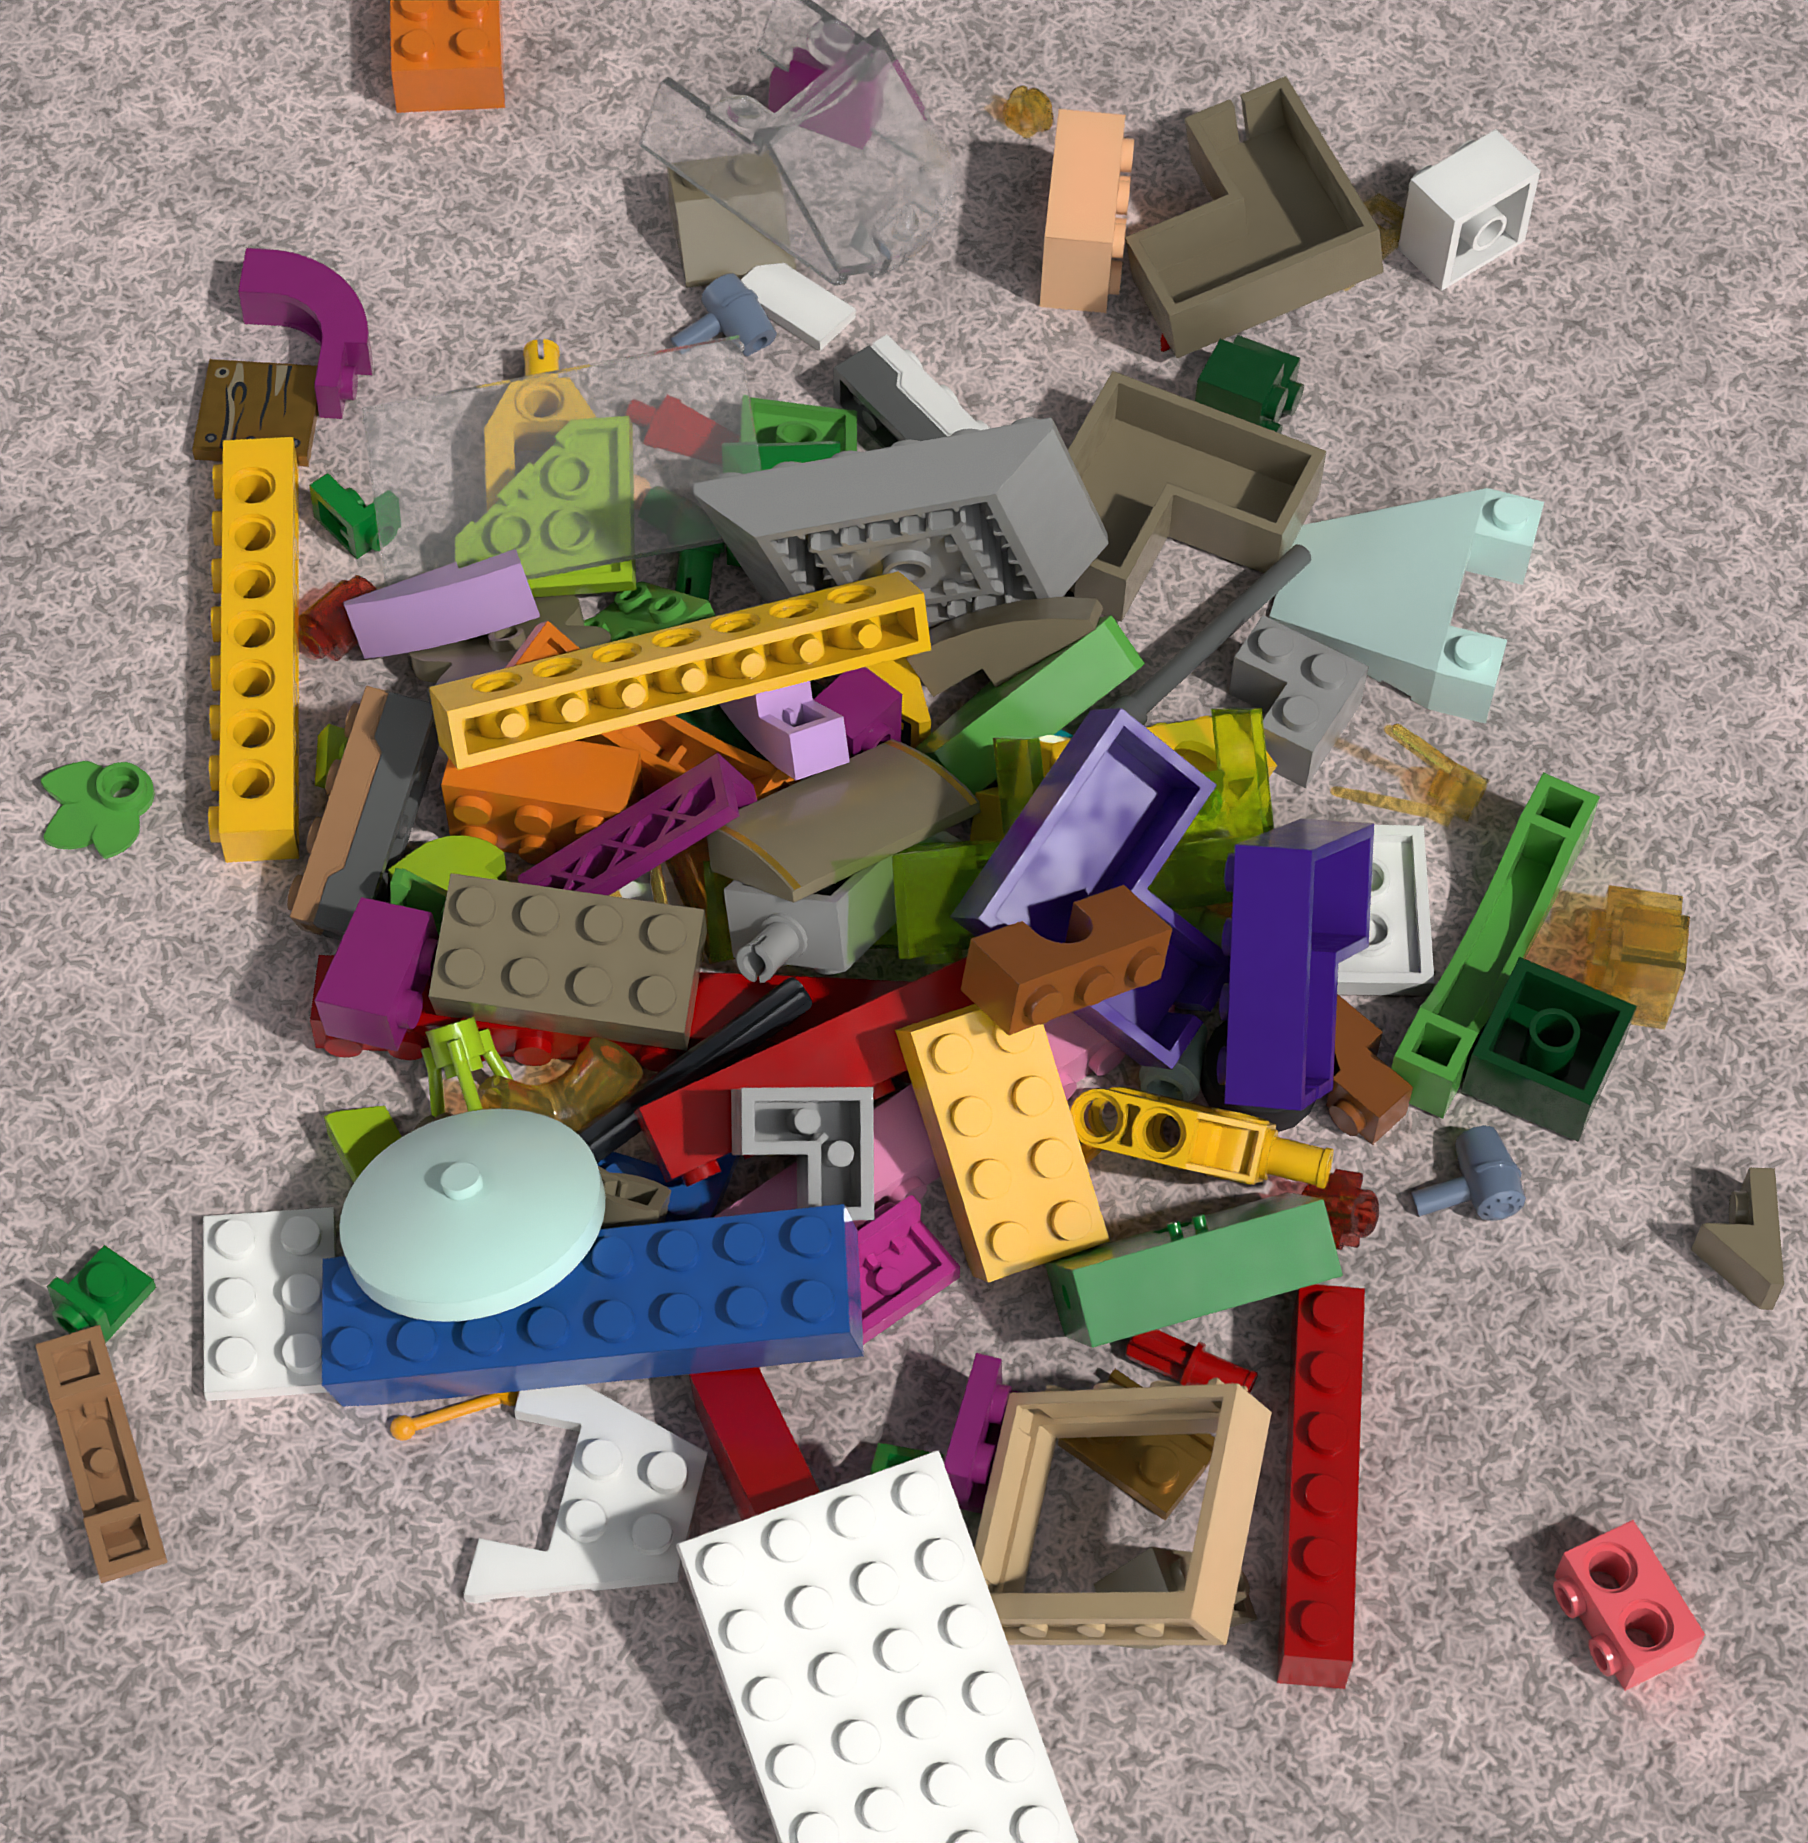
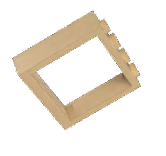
M1218 1378L1209 1380L1208 1385L1183 1386L1175 1382L1159 1380L1150 1383V1387L1125 1388L1112 1383H1098L1093 1386V1390L1070 1391L1062 1387L1047 1385L1045 1392L1009 1393L974 1547L1008 1645H1226L1272 1412L1248 1393L1246 1386L1224 1384ZM1216 1433L1184 1592L1023 1593L1057 1438Z

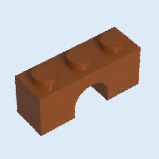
M1121 885L1073 903L1065 943H1058L1041 937L1024 921L972 938L970 940L961 991L1009 1036L1033 1026L1045 1024L1052 1019L1089 1005H1096L1103 1000L1132 989L1147 986L1161 979L1172 928L1125 885Z

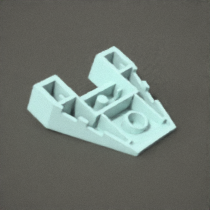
M1484 488L1302 525L1292 547L1296 544L1306 547L1311 554V562L1276 594L1269 618L1369 666L1368 676L1378 682L1383 680L1411 696L1412 701L1426 709L1486 724L1507 639L1450 626L1465 571L1523 585L1544 502Z

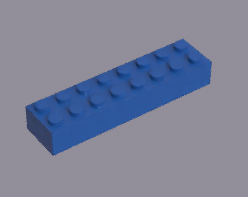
M844 1204L600 1229L596 1240L583 1260L572 1272L548 1291L513 1309L483 1318L464 1321H427L395 1313L372 1300L361 1289L350 1271L345 1256L322 1259V1386L342 1407L385 1405L864 1357L858 1230Z

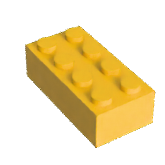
M976 1004L895 1030L963 1251L973 1277L989 1283L1110 1241L1043 1024L1008 1036Z

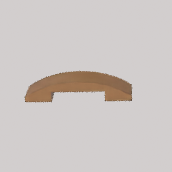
M94 1326L35 1344L50 1401L65 1447L101 1584L168 1563L101 1326Z

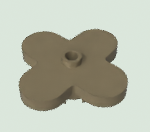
M576 596L533 597L540 614L539 618L471 639L409 652L414 674L418 679L440 685L504 669L534 628L545 621L553 624L580 649L610 643L612 640L607 630L596 626H585L580 602Z

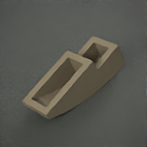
M1052 597L1020 600L983 608L949 620L929 630L931 650L907 656L906 659L933 697L981 669L985 671L994 686L998 687L1096 630L1103 606L1097 598Z

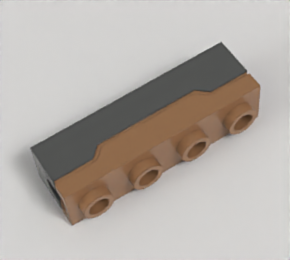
M370 686L365 687L361 702H354L349 709L344 729L345 737L349 739L342 760L335 759L329 769L325 789L326 794L330 796L323 817H316L311 824L306 844L307 852L311 854L304 875L298 874L294 878L287 900L288 910H291L290 918L301 930L317 935L323 934L325 937L339 941L342 940L361 897L388 903L391 895L388 869L403 858L439 748L431 702L393 692L386 693L385 690Z

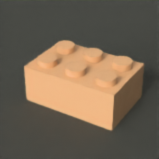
M1067 109L1058 110L1044 236L1040 307L1106 313L1108 294L1119 295L1123 261H1114L1112 258H1123L1127 219L1116 218V214L1127 215L1131 176L1120 175V172L1131 173L1134 139L1124 138L1126 115Z

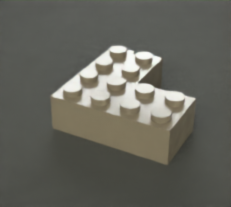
M1287 76L1240 95L1246 141L1239 142L1235 106L1230 99L1185 117L1191 163L1213 201L1125 237L1132 279L1176 359L1216 343L1220 338H1228L1384 273L1380 229Z
M1112 371L1068 449L1107 531L1108 545L1068 591L1073 592L1074 597L1097 598L1103 606L1102 615H1112L1115 620L1122 622L1168 537L1265 573L1291 549L1320 493L1327 451Z

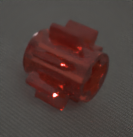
M1336 1169L1334 1173H1330L1325 1189L1308 1184L1301 1194L1324 1199L1336 1250H1342L1344 1246L1358 1248L1360 1246V1238L1368 1237L1374 1231L1378 1222V1198L1373 1191L1361 1189L1363 1174L1359 1172Z

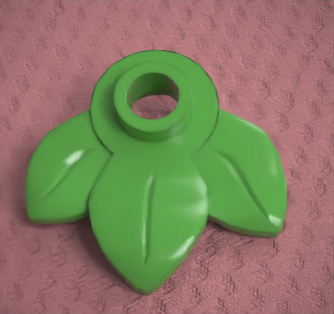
M81 761L51 771L41 778V784L62 806L49 823L44 833V841L49 846L69 850L84 848L94 843L97 852L104 859L124 852L137 839L140 833V816L151 807L154 801L155 790L150 776L138 766L128 762H117L103 768L90 761ZM127 788L134 791L126 797H113L121 789Z

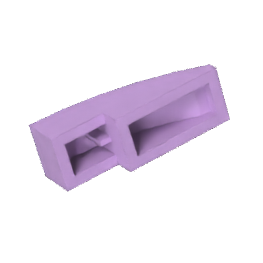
M516 549L460 569L457 562L344 602L364 659L403 654L451 644L540 617Z
M810 681L719 704L732 723L754 748L775 767L794 780H799L850 762L844 717L813 700Z

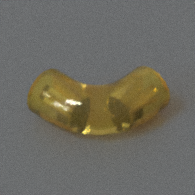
M595 1037L590 1039L575 1062L563 1074L549 1082L531 1085L493 1075L479 1086L477 1092L483 1110L517 1109L530 1111L555 1119L576 1132L629 1094L642 1078L643 1071L637 1060L625 1049L612 1041Z

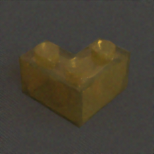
M1609 885L1602 908L1591 907L1586 930V944H1592L1591 960L1587 959L1585 962L1582 983L1636 1005L1637 1008L1631 1025L1665 1030L1686 971L1690 916L1681 915L1683 896Z

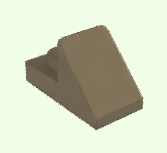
M1749 1167L1740 1191L1731 1192L1729 1224H1702L1691 1250L1756 1307L1762 1310H1773L1784 1286L1775 1168Z

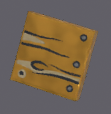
M209 359L192 447L194 460L223 462V440L293 437L298 466L309 467L318 416V405L314 387L318 366Z

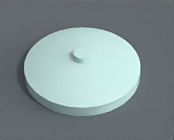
M484 1109L460 1113L431 1122L410 1132L388 1146L372 1160L356 1179L344 1202L340 1217V1241L355 1281L372 1300L384 1308L407 1317L427 1321L448 1322L483 1318L513 1309L545 1293L564 1279L583 1260L596 1240L603 1223L606 1201L604 1184L595 1157L586 1142L571 1128L555 1119L517 1109Z

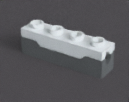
M887 334L873 342L872 346L865 347L833 367V400L842 409L857 411V424L881 448L891 447L894 443L902 440L925 441L947 437L962 429H990L986 423L981 420L976 421L959 405L958 399L949 387L943 384L939 385L923 370L919 359L913 352L908 349L903 350Z

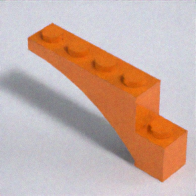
M545 621L534 628L505 668L581 649L553 624ZM676 715L580 739L584 742L640 750L644 798L716 753H719L754 785L757 801L801 781L800 779L794 780L771 762L727 744L687 723Z

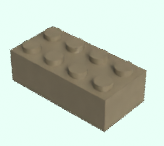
M451 873L428 997L436 1015L461 1019L474 1017L475 1021L687 1051L707 934L705 911L698 908Z

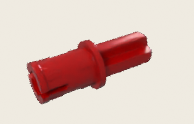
M1157 1329L1132 1336L1127 1345L1126 1356L1129 1360L1172 1378L1183 1386L1208 1385L1209 1380L1218 1378L1224 1384L1246 1386L1248 1393H1251L1258 1377V1372L1249 1371L1205 1351L1206 1344L1199 1341L1195 1347Z

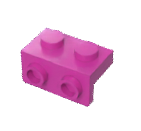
M913 1195L908 1196L896 1205L892 1202L882 1205L874 1211V1220H866L864 1227L858 1230L863 1345L960 1278L961 1266L920 1220L921 1204Z

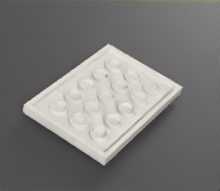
M939 1450L676 1545L779 1843H1079Z

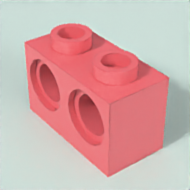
M1634 1520L1563 1553L1554 1575L1557 1580L1553 1584L1556 1599L1569 1618L1580 1617L1592 1637L1589 1640V1650L1596 1666L1607 1677L1615 1674L1624 1691L1695 1656L1705 1633ZM1605 1572L1616 1579L1620 1588L1606 1589L1600 1587L1593 1581L1590 1573ZM1640 1629L1645 1631L1653 1638L1656 1646L1641 1647L1636 1645L1628 1638L1625 1630Z

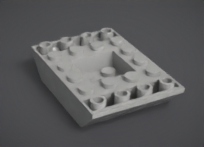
M1052 417L1044 419L1021 418L1014 421L1011 425L985 430L962 429L947 437L925 441L902 440L887 448L865 452L842 451L827 459L805 463L783 462L775 465L772 469L745 474L728 472L716 476L713 480L693 483L694 496L766 603L899 571L924 592L929 628L937 627L949 620L991 606L1020 600L1063 597L1108 545L1107 531Z

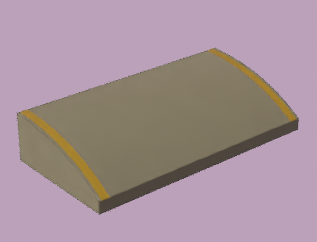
M891 739L873 749L850 758L849 763L817 773L739 809V817L707 835L711 870L795 903L981 813L980 801L962 782L939 763L924 753Z

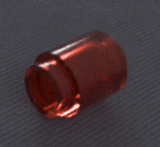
M359 575L353 576L349 581L344 579L338 581L299 615L298 622L301 630L298 636L304 647L319 659H323L328 655L333 660L339 661L358 644L344 602L376 591L377 588Z

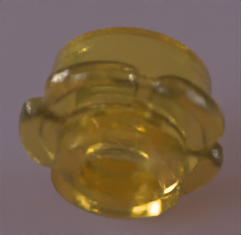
M1025 85L1018 86L1013 89L1010 98L1003 106L1004 122L1009 129L1024 138H1030L1039 131H1048L1054 122L1051 101L1046 94L1036 87L1028 89ZM1021 120L1024 121V122H1026L1027 124H1029V125L1032 126V127H1031V128H1023V127H1021V124H1020Z

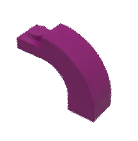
M246 248L238 290L244 324L289 327L313 338L321 347L314 385L319 417L343 419L345 400H356L358 375H372L373 370L368 323L359 297L338 273L312 258L283 250Z

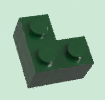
M1240 335L1236 336L1233 343L1220 338L1197 379L1195 402L1281 434L1283 425L1278 423L1283 413L1289 416L1294 415L1304 391V384L1297 382L1301 358Z

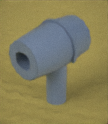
M732 273L722 275L713 280L702 293L701 302L708 311V314L670 338L681 356L684 357L723 332L748 357L772 344L777 332L759 303L757 294L751 289L749 290Z
M1486 1125L1464 1131L1456 1139L1455 1150L1461 1177L1411 1192L1419 1217L1471 1201L1481 1219L1498 1221L1515 1215L1524 1207L1526 1200L1520 1179L1522 1174L1520 1168L1513 1161L1496 1129Z

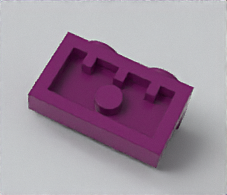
M976 1353L944 1466L959 1508L982 1514L1009 1393L1023 1392L1012 1390V1386L1002 1384L1001 1358Z

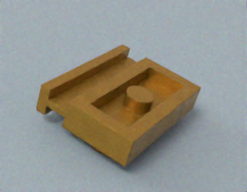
M1116 1368L1109 1375V1380L1106 1382L1125 1388H1143ZM1209 1433L1058 1438V1446L1160 1518L1166 1520L1210 1464L1215 1437Z

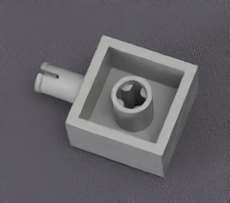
M895 854L795 903L736 880L732 881L724 889L733 958H737L736 963L743 976L752 982H755L758 977L760 983L766 982L774 975L776 970L784 965L811 967L822 974L845 972L902 917Z

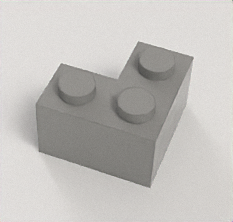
M1262 615L1234 657L1229 694L1267 713L1259 725L1257 739L1276 763L1277 767L1273 771L1274 773L1307 788L1361 705L1369 666Z
M873 1087L731 1089L732 1155L797 1154V1209L844 1204L852 1220H874Z

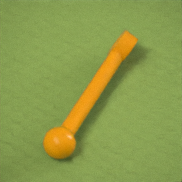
M520 1391L488 1394L414 1418L407 1415H399L391 1422L390 1432L395 1439L400 1441L408 1440L415 1434V1431L501 1403L507 1406H514L517 1403Z

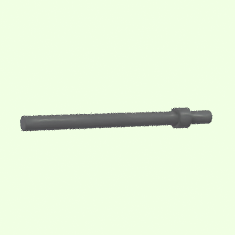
M1300 544L1294 545L1131 696H1121L1108 709L1122 708L1144 725L1147 722L1148 712L1311 562L1312 558L1308 549Z

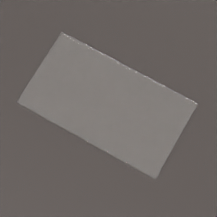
M740 336L720 338L362 408L363 415L361 421L365 429L385 587L457 562L460 569L516 549L525 576L529 580L725 542L694 496L693 483L713 480L716 476L728 472L745 474L762 471L743 357L744 344L741 342Z

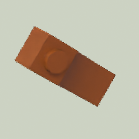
M1337 994L1333 1090L1328 1093L1326 1106L1329 1108L1333 1122L1340 1130L1349 1136L1360 1134L1370 1144L1374 1145L1407 1114L1413 1086L1377 1057L1383 1032Z

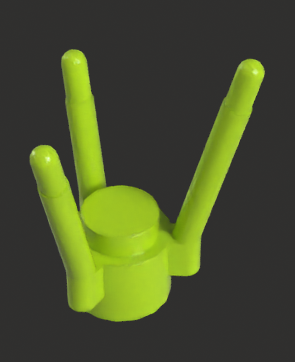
M470 1017L425 1032L430 1047L422 1049L421 1052L428 1071L431 1115L437 1117L445 1113L442 1067L447 1079L458 1077L468 1112L483 1110L471 1073L483 1068L480 1055H483L513 1107L517 1110L532 1112L528 1102L496 1051L489 1028L479 1031L475 1018Z

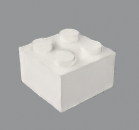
M1496 129L1476 141L1469 140L1465 142L1453 155L1434 166L1427 165L1421 168L1411 179L1408 187L1409 192L1398 250L1441 291L1525 241L1540 169Z

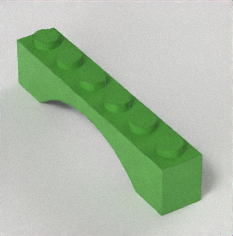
M1543 772L1517 822L1493 879L1460 945L1437 985L1420 1006L1394 1055L1391 1069L1413 1086L1409 1104L1442 1119L1444 1118L1467 1073L1471 1055L1518 958L1522 957L1525 959L1589 836L1600 796Z

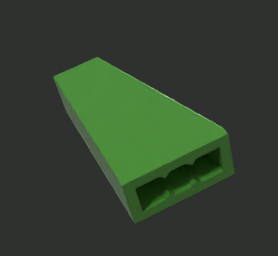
M1113 616L1100 617L1096 630L1007 682L995 687L992 681H990L915 749L947 769L975 796L976 792L983 790L1028 755L1030 739L1054 735L1130 677L1145 663Z

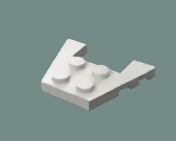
M586 1385L520 1391L514 1410L515 1419L579 1431V1438L549 1550L541 1551L479 1538L464 1591L465 1602L485 1603L491 1602V1599L525 1596V1598L550 1596V1593L584 1589L597 1591L678 1582L682 1561L676 1545L689 1539L708 1463V1452Z

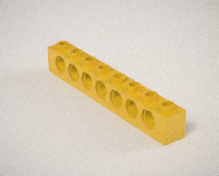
M293 437L223 440V464H213L212 468L215 499H222V511L212 512V533L214 545L222 546V558H213L211 561L214 594H221V606L211 607V631L213 642H221V655H211L212 690L220 691V705H210V732L212 741H220V755L209 756L211 791H219V806H209L208 809L209 836L211 843L221 842L225 863L299 859V467ZM260 694L259 696H256V697H249V696H251V695ZM253 744H261L257 747L248 748V746ZM255 794H260V795H261V796H259V797H257V798L247 799V797H248V796H251V795H255Z
M897 571L429 687L439 745L457 770L752 696L757 693L768 692L930 651L931 643L924 592Z

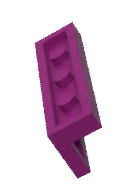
M716 753L520 874L518 882L609 896L739 817V809L757 801L754 785L719 753Z

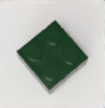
M1519 957L1471 1055L1461 1092L1579 1142L1624 1046L1637 1006Z

